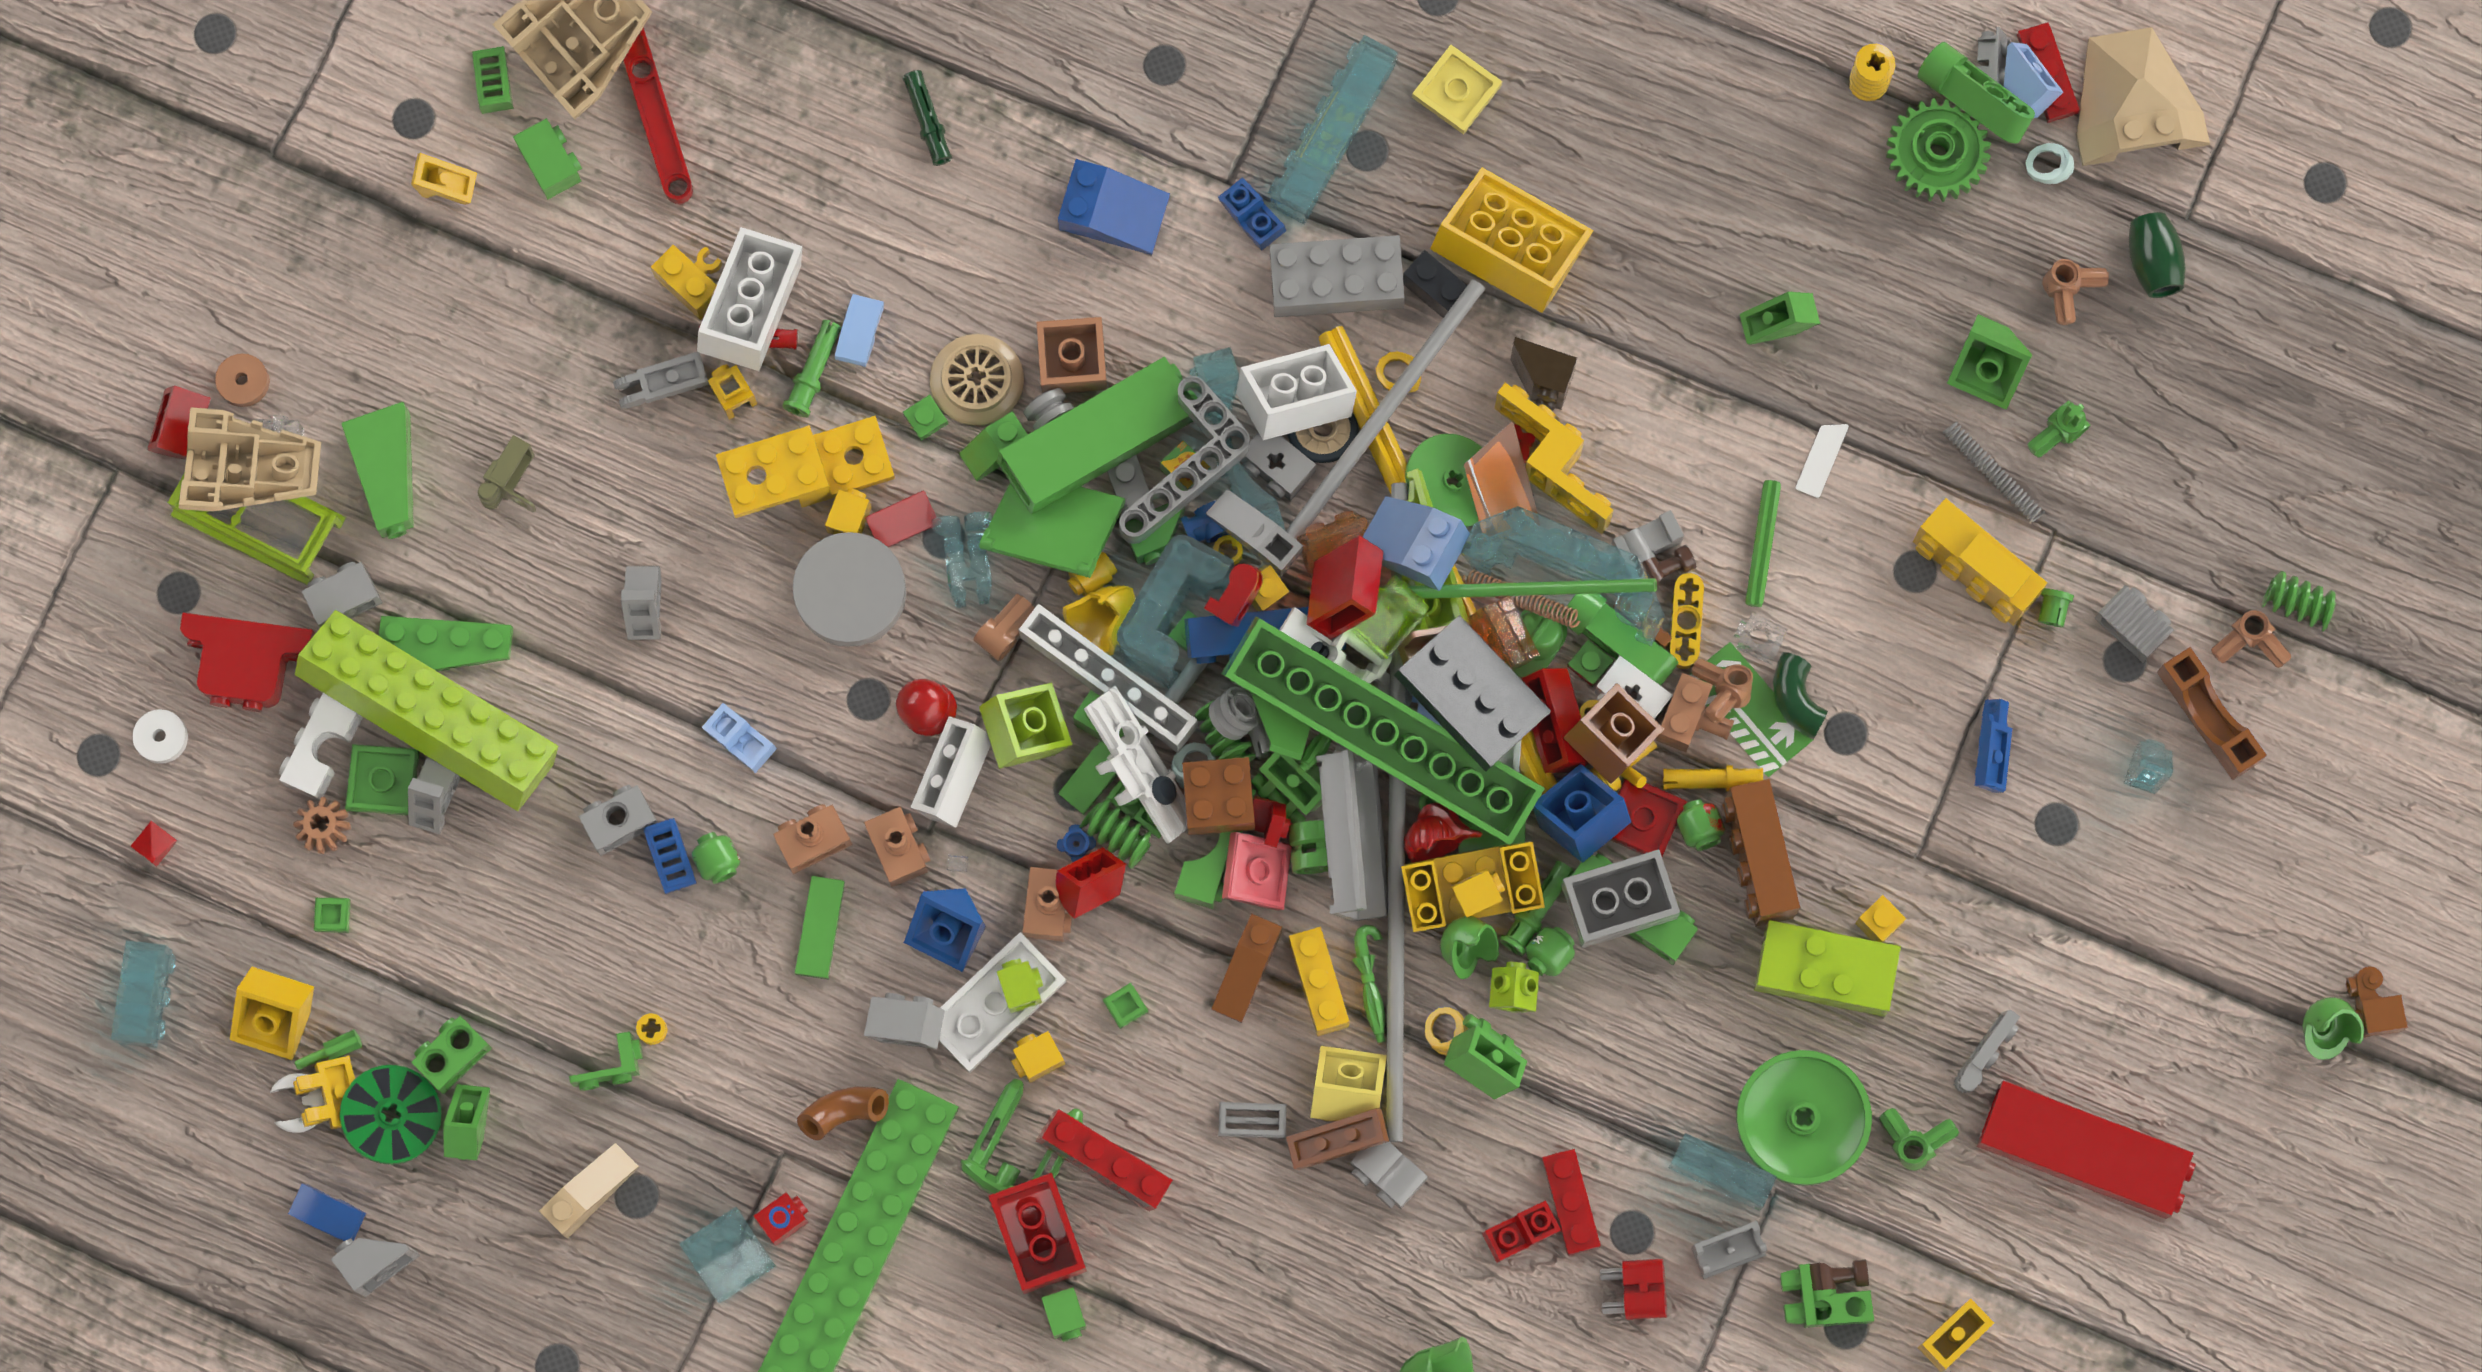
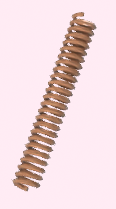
M1475 569L1471 570L1467 576V584H1478L1481 576L1480 584L1484 583L1486 577L1485 583H1489L1490 579V583H1506V581L1502 582V580L1497 578L1493 579L1488 574H1480ZM1463 575V577H1462V581H1463L1464 584H1466V583H1465V577H1466L1465 575ZM1531 595L1528 603L1529 596H1526L1524 601V596H1521L1519 600V596H1515V598L1514 596H1495V599L1503 600L1513 606L1521 607L1531 613L1534 612L1539 614V616L1549 620L1552 619L1567 627L1570 626V628H1575L1580 623V621H1577L1575 625H1572L1578 616L1577 609L1573 610L1572 607L1569 608L1567 605L1564 606V604H1559V602L1555 603L1554 600L1551 601L1546 599V597L1542 598L1541 595Z

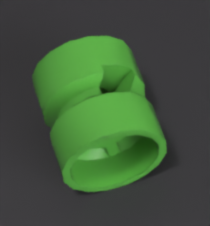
M1314 820L1291 824L1288 830L1289 844L1295 848V851L1291 853L1292 872L1294 874L1328 872L1324 821ZM1316 848V852L1307 853L1306 849Z

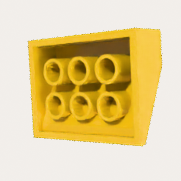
M1482 167L1440 224L1430 250L1543 313L1594 230Z

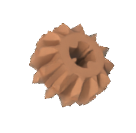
M321 797L318 806L312 800H308L307 806L310 810L306 812L303 809H298L297 813L303 820L293 822V826L301 830L296 835L297 840H306L304 847L308 851H311L316 846L317 852L324 854L327 844L332 851H337L338 847L335 841L339 839L341 842H346L348 839L341 831L351 829V824L343 821L349 816L348 812L345 809L339 810L340 803L336 800L328 805L327 799ZM322 819L329 823L325 824L327 829L323 832L316 828L320 827L317 823Z

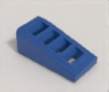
M675 818L643 828L665 894L697 884ZM672 831V837L655 842V836ZM674 844L677 845L678 849L659 854V849ZM681 857L682 862L664 868V862ZM685 869V876L668 881L667 875Z

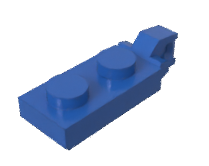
M2003 699L1985 700L1979 736L1977 767L1975 769L1974 786L1993 793H2004L2006 791L2013 729L2008 727L2007 723L2009 702Z

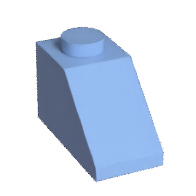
M2011 42L2007 46L2004 87L2028 104L2035 112L2034 118H2038L2063 91L2027 44Z

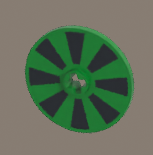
M399 1065L377 1066L360 1074L347 1088L340 1106L341 1128L350 1146L364 1158L386 1165L405 1163L423 1154L436 1138L441 1124L440 1100L431 1083L415 1070ZM390 1107L396 1108L395 1114L400 1116V1119L394 1118L391 1123L385 1121L386 1115L381 1113V1111H388Z

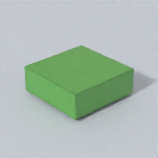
M315 898L314 931L349 933L351 900L349 898Z
M1132 983L1103 999L1119 1029L1148 1013V1009Z

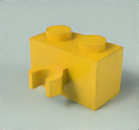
M673 244L651 266L654 277L699 320H702L717 286L707 274L719 271L722 261L717 258L714 263L706 264L704 260L710 254V250L704 247L698 252L697 261L693 263Z

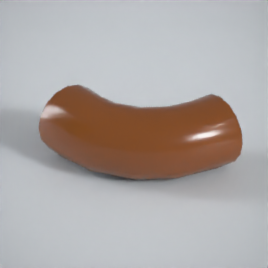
M855 1086L836 1090L818 1098L804 1109L797 1117V1124L806 1136L813 1140H821L836 1126L847 1121L858 1119L877 1122L883 1119L889 1107L888 1094L885 1090L876 1087Z

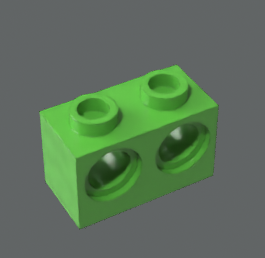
M461 1016L456 1020L453 1017L447 1020L438 1031L440 1035L432 1043L429 1041L423 1043L415 1051L414 1055L416 1058L411 1062L443 1095L492 1049ZM461 1033L469 1034V1044L463 1049H456L454 1047L456 1036ZM438 1056L444 1057V1068L437 1073L431 1072L429 1068L431 1060Z

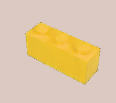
M1321 926L1289 935V945L1317 1037L1348 1028L1349 1018Z

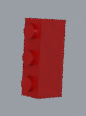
M1542 668L1520 678L1551 710L1532 729L1544 773H1568L1579 764L1583 766L1588 765L1589 763L1563 738L1582 719L1568 669Z

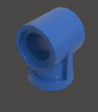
M1217 500L1197 508L1194 511L1195 516L1187 518V516L1180 518L1192 548L1199 546L1198 542L1206 540L1207 543H1213L1222 536L1230 535L1206 515V512Z

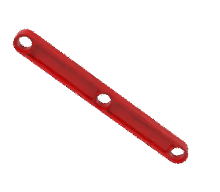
M643 27L623 61L663 191L667 199L672 203L683 204L692 197L693 185ZM639 63H646L651 67V71L648 76L638 78L633 74L634 67ZM676 180L684 181L687 184L685 193L679 196L669 192L671 183Z

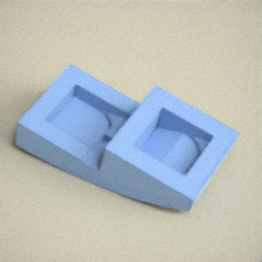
M852 294L838 340L835 360L866 367L875 342V333L884 310V301Z
M724 703L720 705L702 726L705 732L754 773L762 767L777 749L773 743L751 727L746 720Z

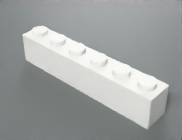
M1040 604L1035 607L1019 628L1021 639L1101 696L1110 688L1116 686L1139 724L1146 726L1151 734L1177 753H1179L1198 728V722L1195 717Z

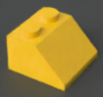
M252 966L236 989L230 1040L293 1060L311 1012L314 986Z

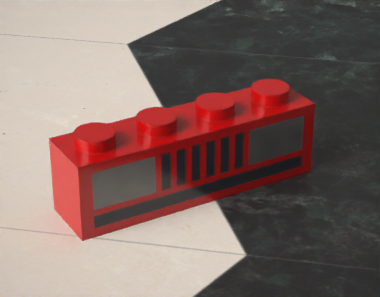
M1060 1109L1052 1113L1036 1139V1142L1149 1212L1157 1208L1173 1181Z

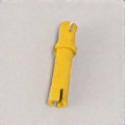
M1726 765V769L1663 768V790L1726 788V792H1728L1730 787L1763 780V767L1733 768V765Z

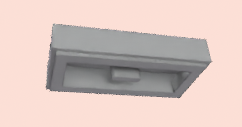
M1219 1102L1218 1137L1285 1139L1286 1104ZM1226 1110L1279 1112V1118L1226 1116ZM1225 1125H1279V1130L1225 1129Z

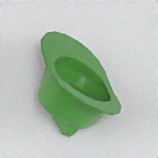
M1524 610L1502 642V660L1519 677H1525L1542 668H1547L1566 640L1567 626L1557 623L1552 619L1549 620L1539 616V614L1534 612L1531 613Z

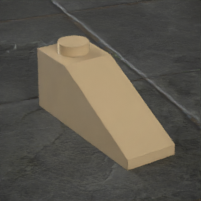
M615 1143L562 1187L539 1212L568 1239L639 1166Z

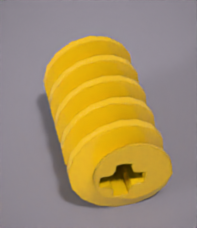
M1868 44L1857 52L1849 76V88L1854 96L1867 102L1875 101L1887 92L1895 70V58L1892 52L1880 44Z

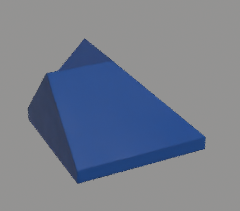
M966 888L923 891L903 943L963 972L986 926Z

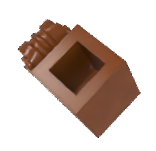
M2371 966L2361 969L2353 977L2346 978L2347 993L2349 997H2355L2356 1010L2354 1011L2363 1022V1036L2365 1038L2402 1032L2408 1028L2402 995L2379 996L2376 993V989L2382 985L2383 975L2379 969Z

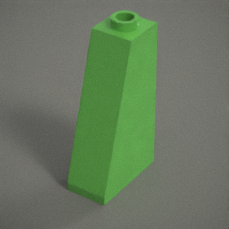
M400 402L341 423L376 529L382 538L388 537V539L401 537L407 533L406 530L414 527L411 416L405 403Z

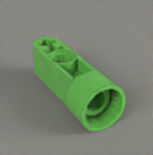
M1947 42L1938 44L1926 57L1918 71V79L1938 94L1944 95L1994 134L2009 143L2016 144L2021 141L2035 116L2034 110L2028 104L1968 61L1967 57Z
M1600 593L1576 594L1567 606L1578 611L1577 619L1572 625H1575L1577 621H1580V623L1575 628H1570V626L1568 628L1578 636L1581 633L1584 634L1614 659L1617 660L1619 656L1623 657L1662 686L1678 665L1677 659L1606 604L1607 599Z

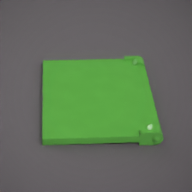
M1010 482L988 528H986L980 540L979 548L1090 578L1125 504V498L1079 487L1031 515Z

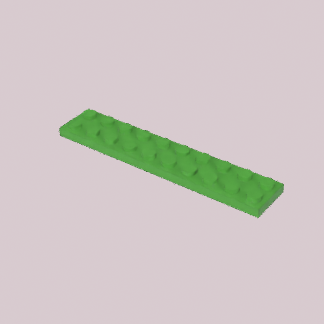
M897 1080L889 1096L887 1113L883 1119L877 1121L758 1372L835 1371L958 1112L959 1106L903 1080Z

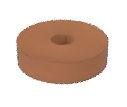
M242 353L232 355L220 364L216 372L215 383L218 392L228 403L237 407H248L258 403L266 395L270 378L267 369L258 358ZM247 376L248 380L245 384H237L239 377Z

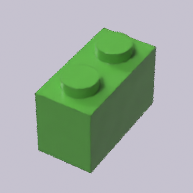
M546 118L513 136L517 147L547 200L582 182L577 172L582 167L574 152L566 153L562 144L566 143L567 140L558 125L552 128Z

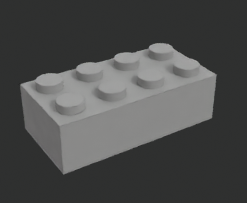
M1400 235L1270 244L1274 317L1404 309L1405 297Z

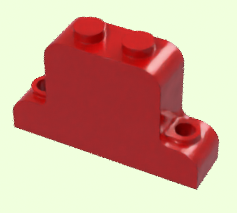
M184 612L182 613L180 624L181 633L188 639L187 646L202 649L197 686L210 699V704L224 708L230 707V703L242 704L243 709L254 712H262L263 707L271 708L279 703L288 661L297 662L298 654L316 634L312 629Z

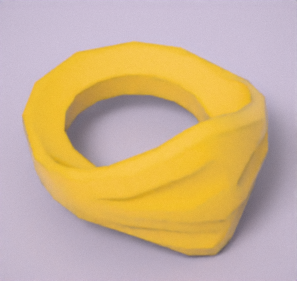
M1395 351L1389 352L1380 358L1376 367V375L1381 385L1390 391L1395 384L1388 381L1384 376V369L1387 364L1393 361H1401L1408 366L1414 357ZM1421 376L1417 380L1415 385L1412 387V389L1409 391V393L1415 392L1419 389L1421 383Z
M1451 1007L1436 1009L1428 1016L1425 1022L1426 1040L1435 1051L1447 1056L1452 1039L1441 1043L1439 1039L1435 1038L1433 1025L1436 1019L1441 1015H1451L1456 1024L1454 1037L1468 1030L1463 1025L1464 1018L1460 1012Z

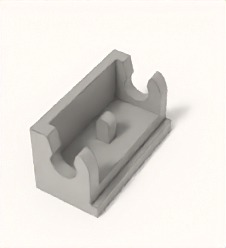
M1755 1221L1696 1243L1691 1249L1704 1280L1766 1256L1767 1246L1761 1239L1760 1227L1758 1222Z

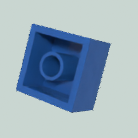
M1579 764L1543 794L1533 807L1539 828L1582 863L1631 823L1624 798L1582 764Z

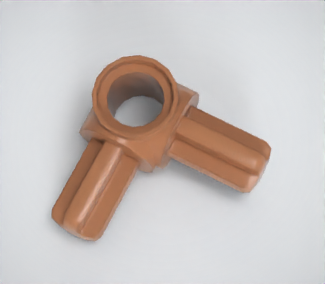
M2061 259L2053 264L2043 277L2042 285L2048 296L2054 298L2056 322L2058 324L2068 325L2075 322L2073 295L2077 294L2080 288L2105 287L2108 285L2109 273L2105 268H2080L2077 263L2069 259ZM2056 274L2062 275L2067 283L2059 281Z
M2257 610L2245 613L2231 625L2233 631L2211 649L2212 654L2221 663L2228 661L2246 645L2249 648H2254L2257 645L2276 668L2282 667L2291 659V654L2272 633L2276 629L2269 622L2267 616ZM2252 617L2259 619L2263 627L2262 632L2258 635L2249 634L2244 625L2246 619Z
M1703 659L1696 660L1691 671L1692 675L1716 686L1715 692L1717 696L1705 710V715L1709 717L1711 722H1720L1732 708H1742L1749 703L1753 673L1748 667L1734 664L1722 669Z

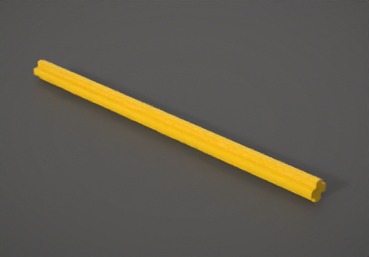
M1338 326L1331 331L1322 333L1319 336V342L1321 346L1330 344L1357 390L1353 413L1361 430L1379 406V402L1344 327ZM1387 421L1369 445V449L1391 494L1392 483H1405L1407 461ZM1454 564L1453 571L1457 584H1464ZM1462 597L1471 628L1496 653L1471 598ZM1531 730L1521 739L1519 770L1522 775L1545 788L1541 794L1542 796L1557 784L1553 773H1544L1533 730Z

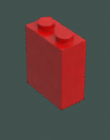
M1359 535L1314 562L1306 625L1332 640L1376 615L1383 550Z

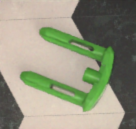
M1013 1079L1005 1085L971 1153L966 1160L960 1161L964 1174L989 1194L1013 1187L1021 1172L1018 1168L1005 1162L1002 1163L996 1176L985 1170L1023 1096L1024 1084L1020 1079ZM1075 1108L1067 1113L1083 1124V1112L1080 1109ZM995 1121H1000L987 1149L981 1150ZM1047 1149L1032 1179L1043 1175L1054 1152ZM1059 1155L1049 1172L1053 1174L1054 1179L1065 1160Z

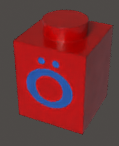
M785 1192L755 1214L754 1218L772 1243L777 1246L809 1223L804 1217L809 1211L797 1195L791 1198Z

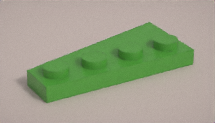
M381 616L379 636L437 672L461 666H474L510 660L513 635L512 625Z

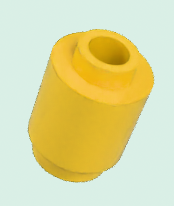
M1103 551L1090 578L1068 572L1070 579L1067 580V583L1077 596L1082 594L1085 597L1090 592L1099 590L1113 580L1112 576L1117 573V569Z

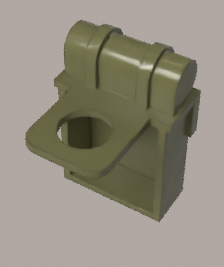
M513 435L499 459L493 460L483 476L485 483L481 484L478 489V496L485 508L495 509L499 506L502 499L505 498L533 513L536 511L532 502L513 492L535 456L529 443Z

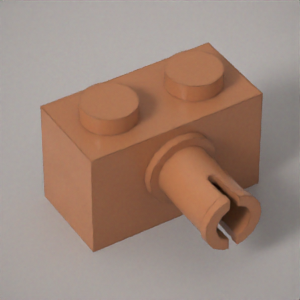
M1682 673L1661 725L1664 730L1657 736L1655 741L1686 753L1695 731L1702 729L1727 740L1734 720L1724 717L1720 722H1711L1709 717L1705 715L1707 708L1705 704L1713 685Z
M825 804L816 806L807 812L808 817L798 822L795 819L786 821L778 826L779 831L773 834L793 875L853 845L833 804L828 807Z
M900 806L864 822L891 887H895L928 872L925 863L931 860L924 843L917 845L912 833L917 832L918 829L911 813L904 815Z
M1030 867L1022 931L1026 938L1064 942V933H1071L1072 917L1067 913L1059 900L1055 884L1057 873L1055 869Z

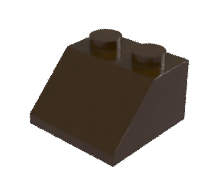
M1515 337L1510 360L1530 400L1535 401L1537 406L1543 404L1552 411L1555 408L1562 410L1574 376L1577 357Z

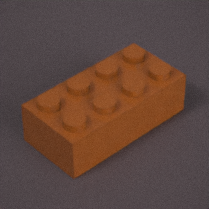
M1770 779L1730 787L1726 798H1724V803L1721 804L1725 823L1730 822L1732 827L1729 843L1732 854H1738L1740 861L1739 867L1736 868L1740 887L1746 886L1747 899L1744 900L1747 918L1754 920L1755 927L1766 925L1769 920L1780 922L1794 919L1800 910V904Z

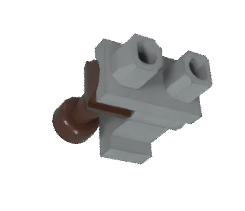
M1671 510L1659 515V518L1614 538L1611 545L1597 556L1605 572L1620 566L1624 575L1615 580L1656 578L1657 587L1664 577L1678 569L1686 573L1696 568L1695 559L1687 545L1675 549V557L1658 562L1655 556L1681 544L1684 534ZM1647 592L1615 593V595L1619 599L1620 597L1624 598L1634 594L1637 599Z

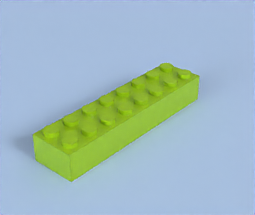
M336 609L298 654L295 676L516 811L521 809L554 765L559 747L557 744Z

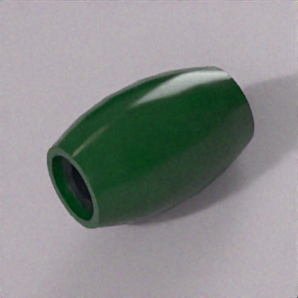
M2153 212L2133 219L2130 222L2129 253L2133 270L2144 291L2150 298H2163L2182 291L2186 272L2185 256L2178 233L2167 215L2163 212Z

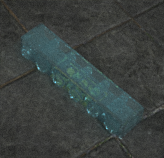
M1366 35L1362 37L1360 43L1354 42L1346 56V59L1349 60L1344 70L1338 69L1330 84V86L1334 87L1329 97L1323 96L1315 110L1318 116L1313 124H1306L1299 138L1303 142L1297 152L1292 150L1284 163V167L1287 170L1281 179L1279 177L1275 178L1268 191V194L1271 195L1272 208L1304 225L1398 61V52Z

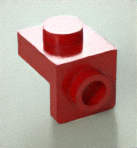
M1255 796L1253 798L1255 831L1264 833V845L1277 848L1280 837L1286 838L1290 826V819L1286 818V804Z

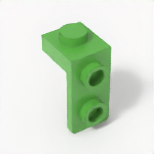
M630 1031L616 1034L621 1067L569 1076L570 1084L573 1087L579 1086L580 1091L599 1088V1082L612 1080L613 1085L632 1082V1076L640 1075L637 1061L638 1059H643L640 1040H634V1036Z

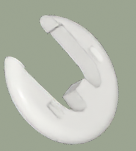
M293 1073L284 1076L274 1084L270 1093L294 1088L293 1082L296 1081V1077L308 1074ZM316 1089L303 1096V1106L318 1107L325 1105L321 1089ZM302 1117L274 1122L279 1128L292 1133L305 1132L316 1126L304 1127Z

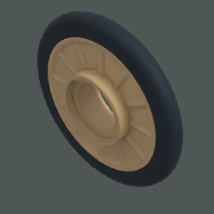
M1352 412L1351 417L1326 423L1332 428V432L1325 437L1316 435L1313 430L1314 427L1289 433L1287 436L1290 444L1312 462L1330 463L1339 460L1359 433L1357 419Z

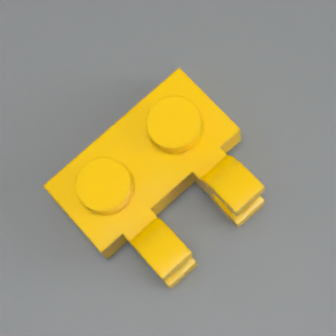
M349 1056L316 1063L315 1074L296 1077V1081L293 1082L296 1095L305 1094L320 1088L325 1104L304 1110V1113L301 1114L304 1127L329 1120L331 1130L341 1128V1102L347 1088L355 1079Z

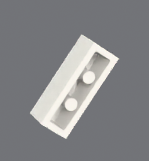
M948 717L911 805L912 809L931 820L954 828L957 827L991 746L986 731L975 724Z

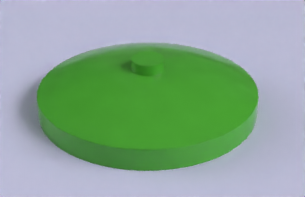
M1797 1050L1777 1055L1763 1063L1753 1072L1739 1096L1736 1124L1744 1150L1759 1169L1779 1181L1793 1185L1809 1186L1835 1179L1858 1160L1869 1140L1872 1111L1863 1084L1848 1066L1836 1058L1821 1052Z

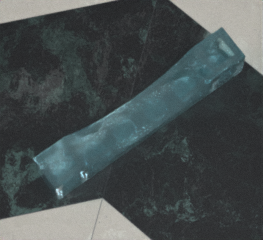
M1231 347L1193 357L1194 368L1189 369L1190 376L1201 378L1231 412L1239 380V373ZM1210 412L1205 416V418L1209 417L1211 425H1217L1223 420L1222 416L1217 412ZM1230 437L1226 444L1229 448L1234 449L1232 438ZM1240 461L1221 476V479L1227 478L1232 493L1285 530L1277 500L1262 490L1250 478Z

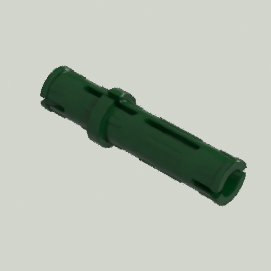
M914 70L908 72L902 79L920 124V137L922 141L926 142L933 165H944L953 159L944 137L946 130L944 125L939 123L922 71Z

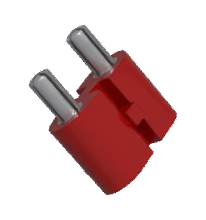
M1663 1259L1622 1261V1268L1600 1270L1602 1281L1623 1279L1624 1301L1602 1303V1308H1606L1602 1309L1603 1314L1625 1313L1626 1320L1667 1318Z

